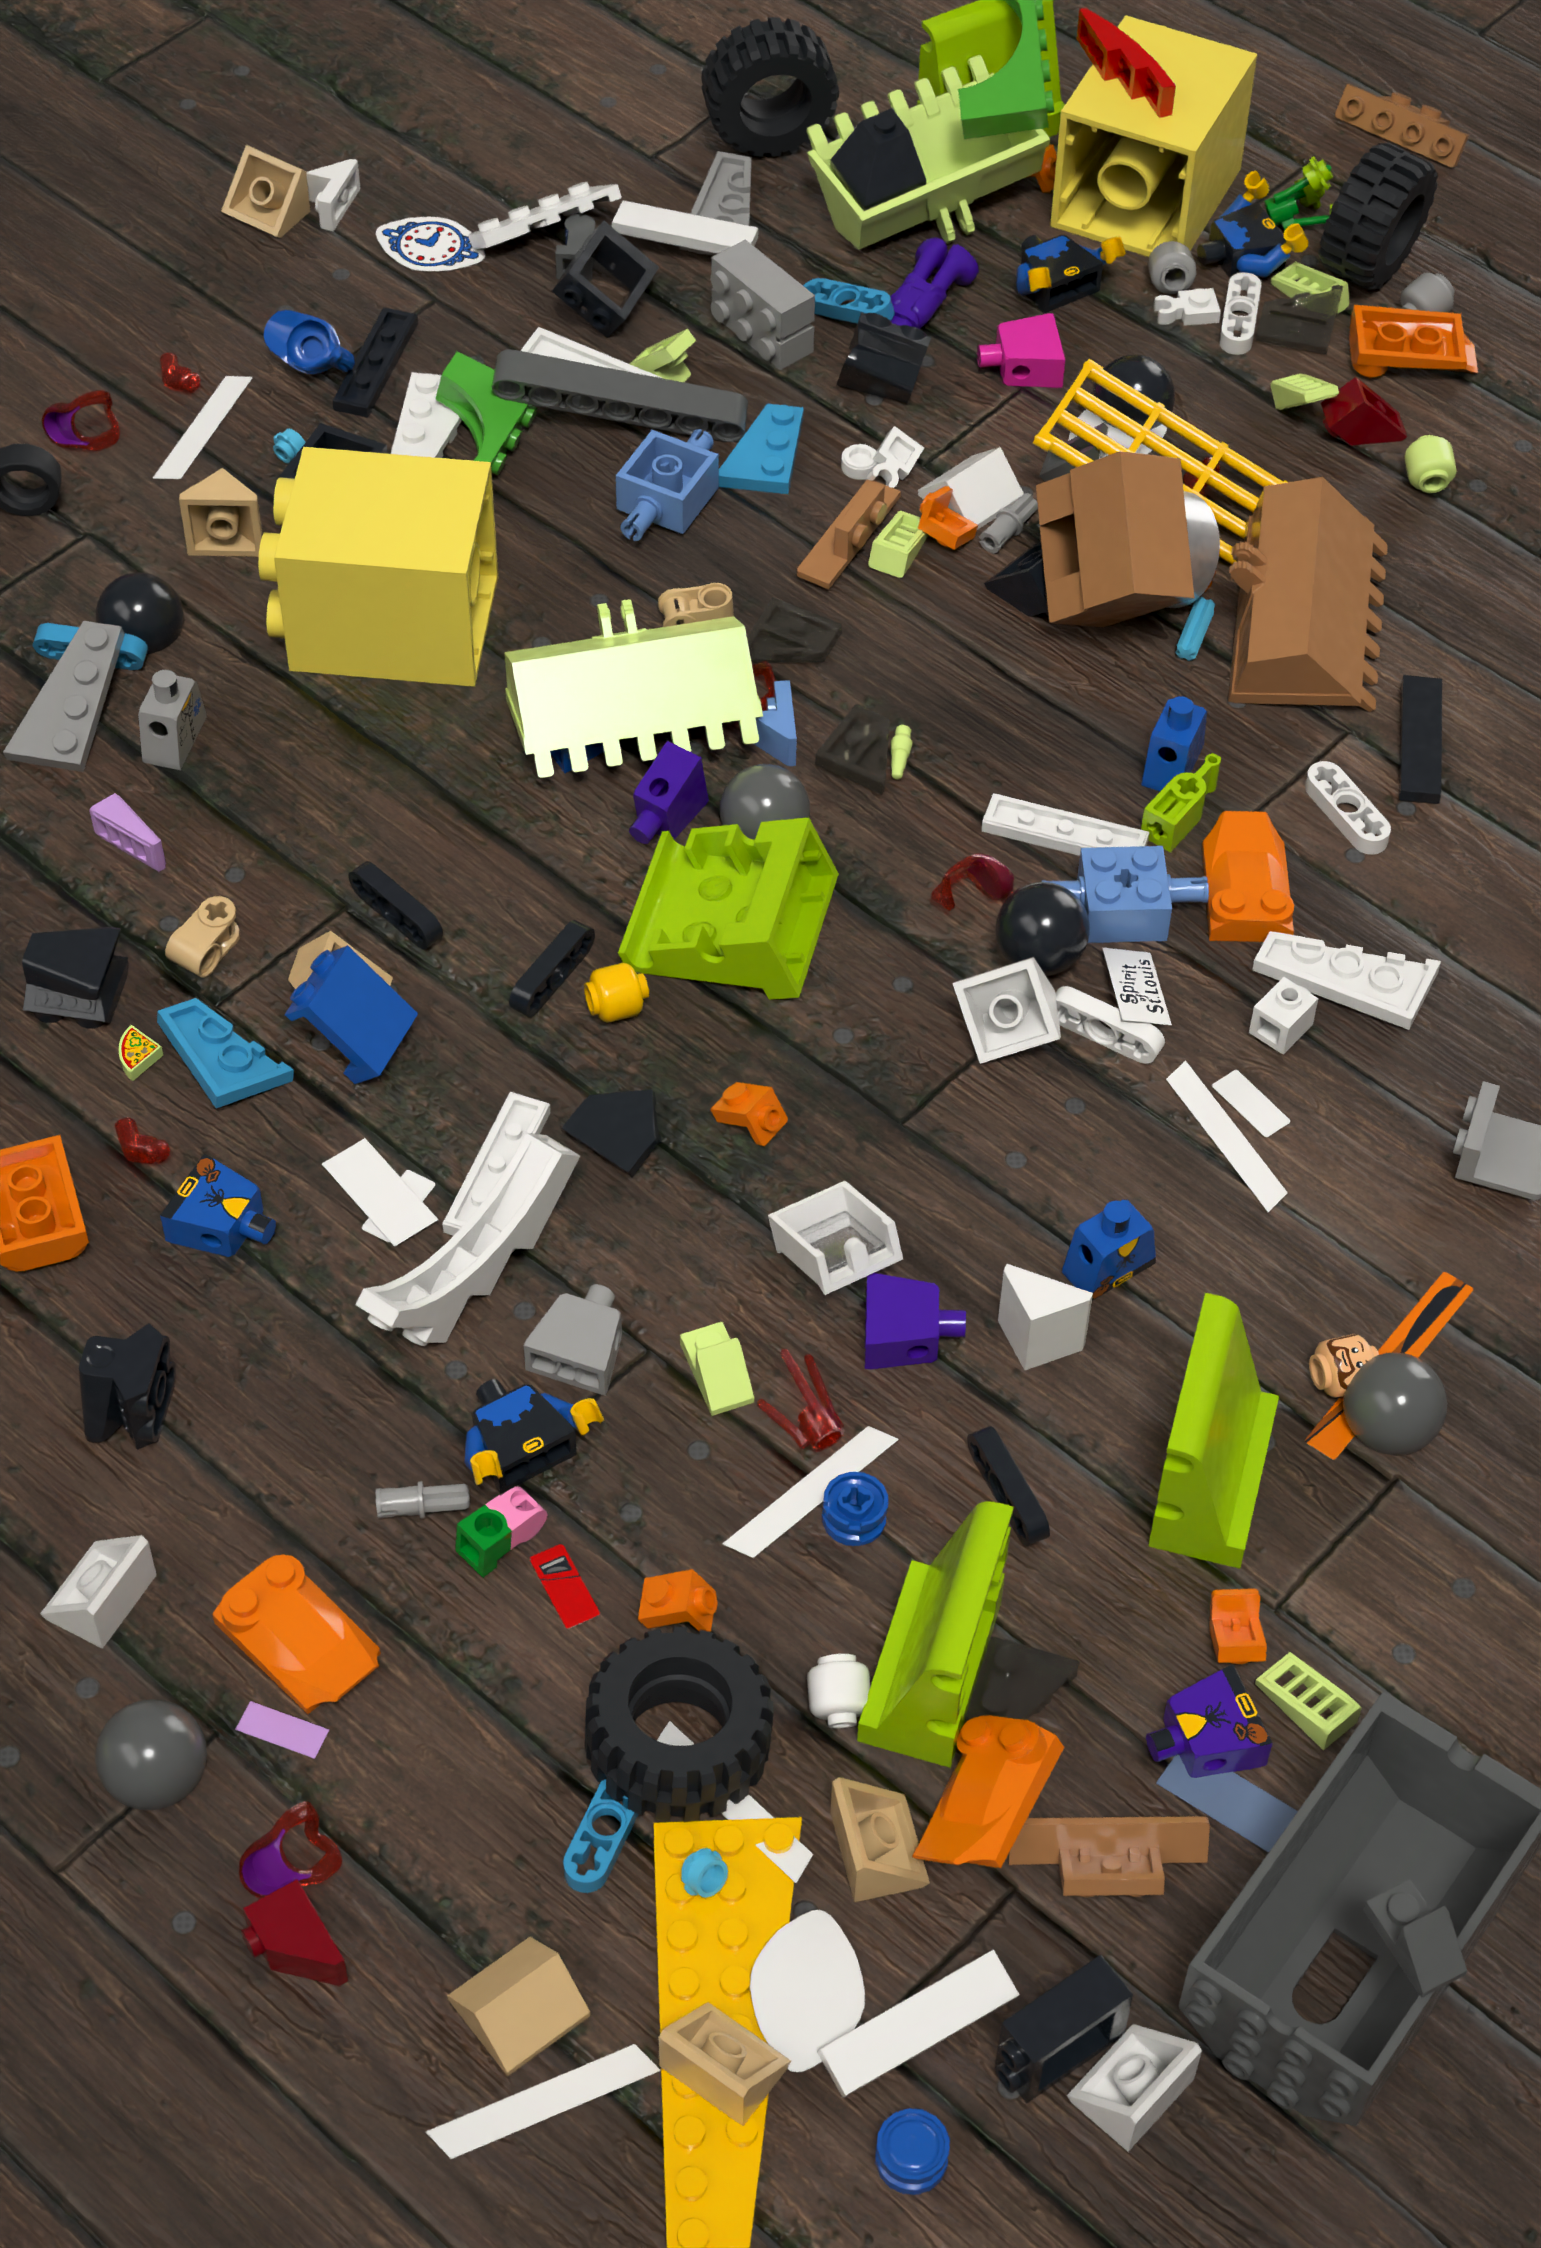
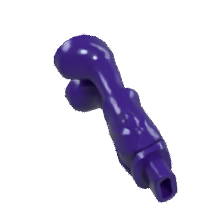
M940 238L926 239L919 245L915 254L916 265L912 273L906 276L900 288L891 295L890 299L895 311L893 318L890 320L893 324L921 329L931 319L942 302L945 301L946 291L953 282L960 286H967L977 277L979 267L973 256L959 245H953L948 252L945 241ZM936 274L931 283L926 282L930 275Z

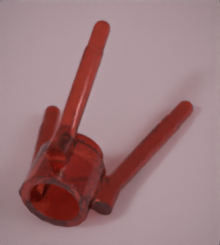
M782 1349L780 1352L781 1357L808 1404V1407L798 1416L800 1421L799 1428L764 1399H759L757 1405L772 1420L787 1431L801 1449L810 1444L815 1452L826 1450L842 1438L844 1424L835 1412L813 1356L807 1354L804 1360L821 1403L817 1401L790 1352L787 1349Z

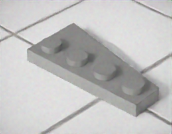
M718 151L690 214L749 226L751 157ZM680 246V250L691 251L698 254H707L712 256L717 255L716 253Z
M89 621L82 622L3 751L7 760L84 772L125 634L122 626Z

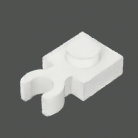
M1213 288L1178 291L1177 298L1161 295L1155 297L1153 309L1158 311V324H1170L1176 319H1182L1184 326L1219 323L1221 311Z
M894 426L888 432L872 458L879 464L868 473L867 479L873 481L877 476H881L885 479L888 487L894 488L898 484L899 479L903 480L909 474L924 447Z

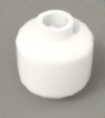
M833 1654L820 1657L818 1665L807 1673L811 1713L819 1719L828 1720L829 1728H849L857 1725V1717L861 1716L863 1708L867 1703L871 1683L868 1668L864 1664L856 1662L855 1655Z

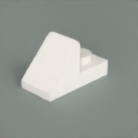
M349 159L306 173L309 201L315 202V210L319 213L321 229L334 231L359 192L358 160Z

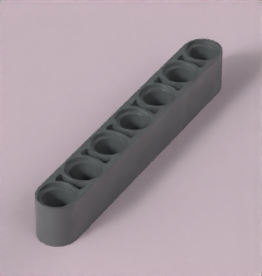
M503 350L496 357L492 391L496 396L505 400L691 435L696 429H701L699 437L706 431L713 440L736 442L745 435L748 400L736 392L518 350Z

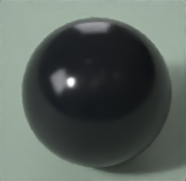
M1126 355L1113 360L1104 367L1103 370L1156 403H1162L1165 405L1164 408L1172 412L1175 403L1174 384L1167 370L1156 360L1143 355ZM1097 383L1094 384L1093 395L1140 425L1143 426L1149 418L1148 415ZM1103 420V421H1104L1105 423H1107L1108 425L1114 427L1113 425H1111V424H1109L1108 422H1106L1105 420ZM1155 421L1151 429H1154L1162 424L1158 421Z
M128 573L114 579L103 590L96 606V623L122 626L124 634L134 635L147 644L148 650L146 655L159 652L175 642L184 624L183 606L176 591L166 581L149 573Z
M1035 882L1017 889L1004 901L997 915L995 931L1000 951L1010 964L1034 957L1045 976H1051L1067 970L1082 956L1089 940L1090 924L1084 905L1074 893L1055 883Z

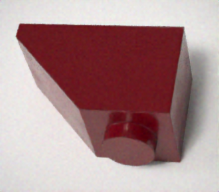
M1354 377L1338 389L1339 393L1337 396L1327 398L1321 402L1325 415L1323 424L1326 430L1334 438L1339 436L1351 446L1399 442L1407 438L1399 412L1357 377Z
M298 1879L243 1908L247 1927L241 1930L242 1937L252 1956L256 1958L262 1954L272 1971L341 1986L349 1981L345 1960Z

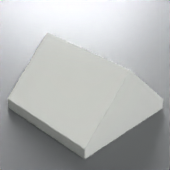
M1001 447L972 455L918 490V496L924 499L929 493H934L944 486L952 488L953 493L948 508L977 524V530L995 519L1000 510L1008 509L1019 497L1024 495Z
M1034 957L953 983L980 1064L1061 1038L1055 990Z
M1006 1264L1003 1272L998 1322L1023 1369L1028 1370L1082 1351L1086 1343L1093 1293Z
M142 1535L95 1541L40 1614L51 1623L103 1649L157 1575L149 1542Z
M1132 2024L1070 2091L1067 2097L1073 2105L1129 2152L1194 2080L1202 2050L1196 2042Z

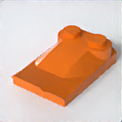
M1354 305L1349 334L1351 361L1353 368L1362 376L1368 378L1381 376L1387 371L1388 367L1478 373L1475 347L1463 332L1461 314Z
M1255 811L1222 812L1202 844L1204 876H1207V883L1209 885V897L1206 903L1209 941L1264 942L1270 931L1293 935L1292 916L1294 903L1290 897L1285 845L1273 826L1269 815L1266 812Z
M56 1135L1 1149L0 1265L11 1271H27L69 1260L81 1254L89 1241L61 1136Z
M282 1554L265 1560L225 1593L212 1614L214 1623L307 1714L311 1713L323 1702H337L379 1667L377 1657L381 1654L380 1648L305 1575L304 1567L293 1556Z
M986 1715L968 1720L959 1731L956 1743L962 1756L912 1858L952 1865L971 1863L1001 1868L1057 1763L1064 1746L1055 1734L1029 1720Z

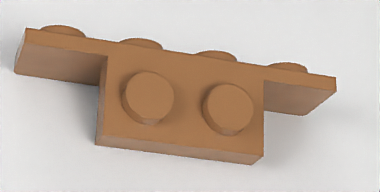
M1346 84L1335 113L1336 118L1449 167L1457 166L1469 135L1449 127L1450 121L1440 117L1442 113L1440 110L1427 105H1422L1421 109L1410 105L1411 98L1393 92L1391 96H1377L1351 84Z
M867 479L798 566L797 576L830 589L899 500L901 491Z
M1205 1816L1027 1818L1008 1854L1009 1865L1059 1864L1063 1896L1129 1895L1140 1897L1144 1895H1164L1165 1877L1162 1863H1207L1210 1824L1209 1819Z

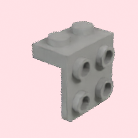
M1483 1081L1478 1098L1469 1096L1462 1121L1470 1123L1469 1130L1459 1129L1453 1154L1460 1155L1461 1158L1455 1178L1528 1199L1538 1200L1541 1198V1125L1494 1113L1493 1108L1500 1086Z

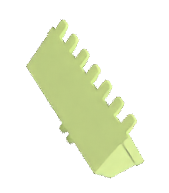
M980 55L968 60L974 81L963 86L954 67L942 70L941 75L947 93L935 97L927 78L916 81L914 85L921 104L912 108H908L901 90H894L888 93L891 108L894 109L910 132L927 184L866 211L862 210L831 166L830 161L854 130L848 114L843 112L834 116V122L840 138L830 143L827 142L822 127L819 124H814L807 128V134L813 148L807 154L811 166L815 169L834 227L857 249H862L926 220L931 221L934 219L945 243H951L956 237L949 216L950 212L955 210L960 228L966 236L974 233V222L968 204L973 203L979 197L1041 171L1045 148L1049 146L1050 142L1048 135L1043 129L964 139L958 89L976 85L994 75V73H988L983 58ZM868 101L861 105L864 119L879 114L875 102Z
M629 599L621 601L620 607L625 632L613 633L611 614L607 604H597L600 636H594L592 639L504 652L507 704L525 754L534 755L539 778L553 776L554 770L550 751L568 748L572 771L577 773L588 769L586 745L602 743L606 765L614 767L620 766L623 762L619 740L636 737L642 761L655 760L657 757L653 734L670 732L673 744L691 752L687 729L704 726L709 749L718 750L725 747L721 723L738 721L742 741L745 745L755 744L759 741L756 718L763 717L761 701L757 695L745 626L734 616L646 630V628L637 630L632 601Z

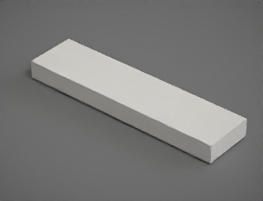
M624 200L612 221V228L619 234L716 254L745 239L755 246L758 239L757 227Z
M993 793L981 829L982 832L1079 856L1081 848L1147 846L1149 838L1148 831Z
M513 1092L509 1093L443 1222V1233L454 1236L470 1219L511 1162L526 1133H541L551 1113L549 1103Z
M992 1950L822 2047L817 2053L842 2098L1012 2001L1019 1996V1993L995 1951Z

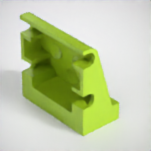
M978 0L922 21L921 27L929 34L931 42L920 45L918 80L927 78L935 97L947 93L941 75L942 70L954 67L962 86L974 81L968 60L977 55L983 58L989 74L997 73L1013 56L1020 42L1022 24L1017 14L1004 0ZM1042 0L1044 20L1037 21L1038 30L1045 29L1048 51L1041 52V60L1049 59L1051 82H1044L1045 91L1052 90L1054 113H1047L1049 128H1043L1048 137L1059 134L1061 110L1065 104L1061 101L1053 0Z
M809 817L761 822L755 840L746 837L738 824L692 828L685 846L678 844L669 831H662L618 954L623 963L631 965L638 973L762 988L769 1000L799 998L839 873Z
M1205 1292L1167 1447L1148 1547L1240 1569L1279 1396L1261 1392L1239 1308L1233 1301L1219 1295Z
M990 1501L977 1504L930 1565L911 1561L868 1692L867 1703L863 1708L858 1723L857 1742L951 1768L957 1749L956 1740L959 1731L965 1723L1001 1606L1005 1577L1003 1570L1007 1560L1011 1527L1008 1526L1014 1507Z

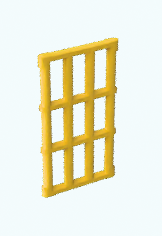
M1088 359L1084 362L1078 377L1040 432L1035 435L1033 444L1046 452L1050 451L1074 467L1094 461L1050 434L1057 423L1107 455L1119 451L1135 453L1142 443L1161 456L1180 458L1181 468L1199 479L1193 489L1183 484V490L1201 497L1211 508L1218 524L1244 539L1246 522L1199 494L1206 483L1249 511L1254 512L1259 498L1214 471L1219 460L1262 487L1287 483V481L1278 479L1230 449L1229 445L1225 442L1217 441L1164 408L1165 405L1162 403H1156L1103 370L1101 365L1093 360ZM1087 378L1142 411L1149 418L1143 426L1082 389L1081 386ZM1070 402H1076L1134 438L1129 449L1067 412L1066 408ZM1155 421H1158L1211 454L1213 457L1209 464L1206 466L1150 431ZM1220 539L1219 557L1233 564L1236 560H1233L1231 555L1232 546Z

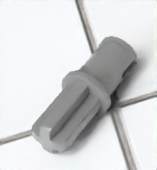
M1025 493L1008 509H1002L998 512L995 522L979 536V539H982L980 544L986 551L997 553L1012 536H1017L1021 533L1023 523L1038 509V503L1033 499L1032 494Z
M418 1481V1486L376 1488L378 1519L405 1515H420V1519H425V1513L465 1510L470 1505V1493L466 1484L424 1487L423 1481Z

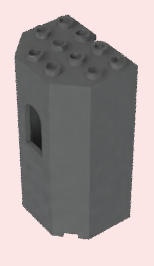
M1384 1691L1189 1964L1178 2006L1215 2056L1222 2060L1223 2065L1231 2074L1242 2080H1252L1267 2090L1270 2099L1284 2109H1295L1307 2117L1352 2126L1358 2125L1451 1984L1449 1983L1421 1998L1363 1911L1365 1902L1410 1879L1431 1911L1445 1906L1449 1911L1465 1962L1541 1847V1789L1486 1754L1475 1756L1468 1753L1458 1743V1737ZM1334 1932L1376 1959V1961L1338 2017L1328 2023L1316 2024L1305 2020L1297 2013L1292 2002V1993Z

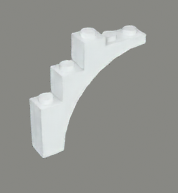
M526 1133L511 1162L491 1192L457 1233L429 1259L403 1277L382 1286L364 1288L356 1305L369 1313L368 1320L374 1325L387 1331H393L394 1328H403L402 1335L415 1344L426 1346L427 1343L447 1342L467 1300L472 1295L491 1294L511 1253L515 1249L534 1248L580 1155L547 1135Z

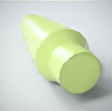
M906 725L897 726L895 736L891 739V776L897 780L903 776L907 758L913 745L910 738L911 728Z

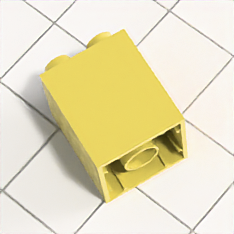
M1125 15L1118 28L1146 50L1160 64L1176 85L1173 113L1171 116L1159 118L1145 97L1131 100L1117 78L1104 81L1092 64L1061 110L1050 226L1099 242L1119 236L1122 238L1125 250L1148 257L1155 247L1169 241L1180 242L1191 251L1241 170L1257 54Z
M303 447L295 479L278 478L273 504L274 521L276 525H281L282 529L280 534L263 533L258 559L260 579L262 581L277 582L278 590H272L268 599L267 633L269 637L285 638L289 671L475 687L498 581L491 462Z

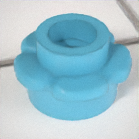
M289 428L283 433L279 432L273 438L275 444L273 450L284 463H290L305 444L304 439L296 431Z
M702 1848L690 1854L682 1865L681 1880L685 1883V1891L690 1895L699 1894L702 1897H711L722 1889L727 1880L728 1867L726 1863L722 1861V1857L717 1851H712L709 1848Z

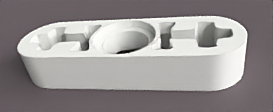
M1237 273L1229 280L1219 342L1220 347L1229 354H1245L1252 347L1261 281L1251 273ZM1241 290L1248 291L1247 297L1240 296ZM1243 311L1248 313L1249 315L1239 316L1233 314L1232 312ZM1234 330L1241 331V336H1233Z
M1327 761L1311 765L1307 773L1305 790L1312 800L1358 851L1370 855L1384 851L1388 845L1391 826L1385 817L1338 765ZM1351 803L1358 810L1348 813L1340 810L1337 805Z
M1062 986L1055 992L1059 1025L1144 1064L1153 1062L1165 1045L1163 1034L1150 1023L1122 1020L1118 1008L1072 987ZM1100 1021L1106 1023L1111 1029L1104 1026Z

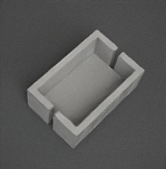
M746 239L712 257L711 284L713 288L711 312L717 321L726 325L740 340L748 343L763 359L771 362L779 370L814 352V326L810 324L814 322L815 295Z

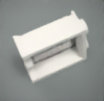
M846 1181L768 1215L777 1253L782 1252L819 1285L824 1295L903 1260L895 1222Z

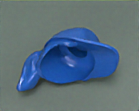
M282 310L275 313L265 326L264 341L267 347L284 362L300 372L317 374L333 367L343 372H348L355 366L354 356L350 351L340 346V341L334 328L320 318L292 310Z

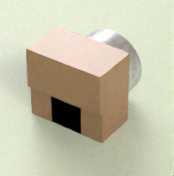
M1119 451L1071 469L1068 474L1036 485L1049 623L1106 627L1166 607L1180 608L1187 606L1197 600L1209 586L1219 559L1220 537L1218 525L1208 504L1198 495L1183 490L1180 458Z

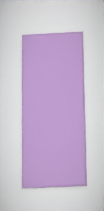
M250 1701L235 1729L314 1759L329 1732V1729Z

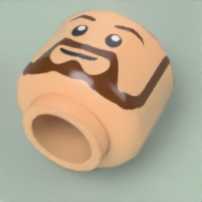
M1358 1334L1320 1342L1315 1349V1354L1311 1355L1309 1360V1370L1313 1383L1319 1390H1324L1325 1393L1333 1398L1344 1396L1354 1375L1366 1362L1379 1355L1378 1350L1374 1346H1370Z

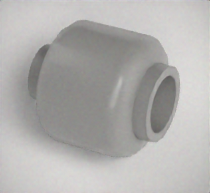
M1169 241L1158 245L1151 252L1147 263L1152 283L1157 290L1164 294L1175 295L1178 294V291L1189 289L1197 273L1192 253L1188 247L1180 242Z
M1423 273L1401 292V309L1448 313L1453 308L1454 288L1449 280L1441 274Z

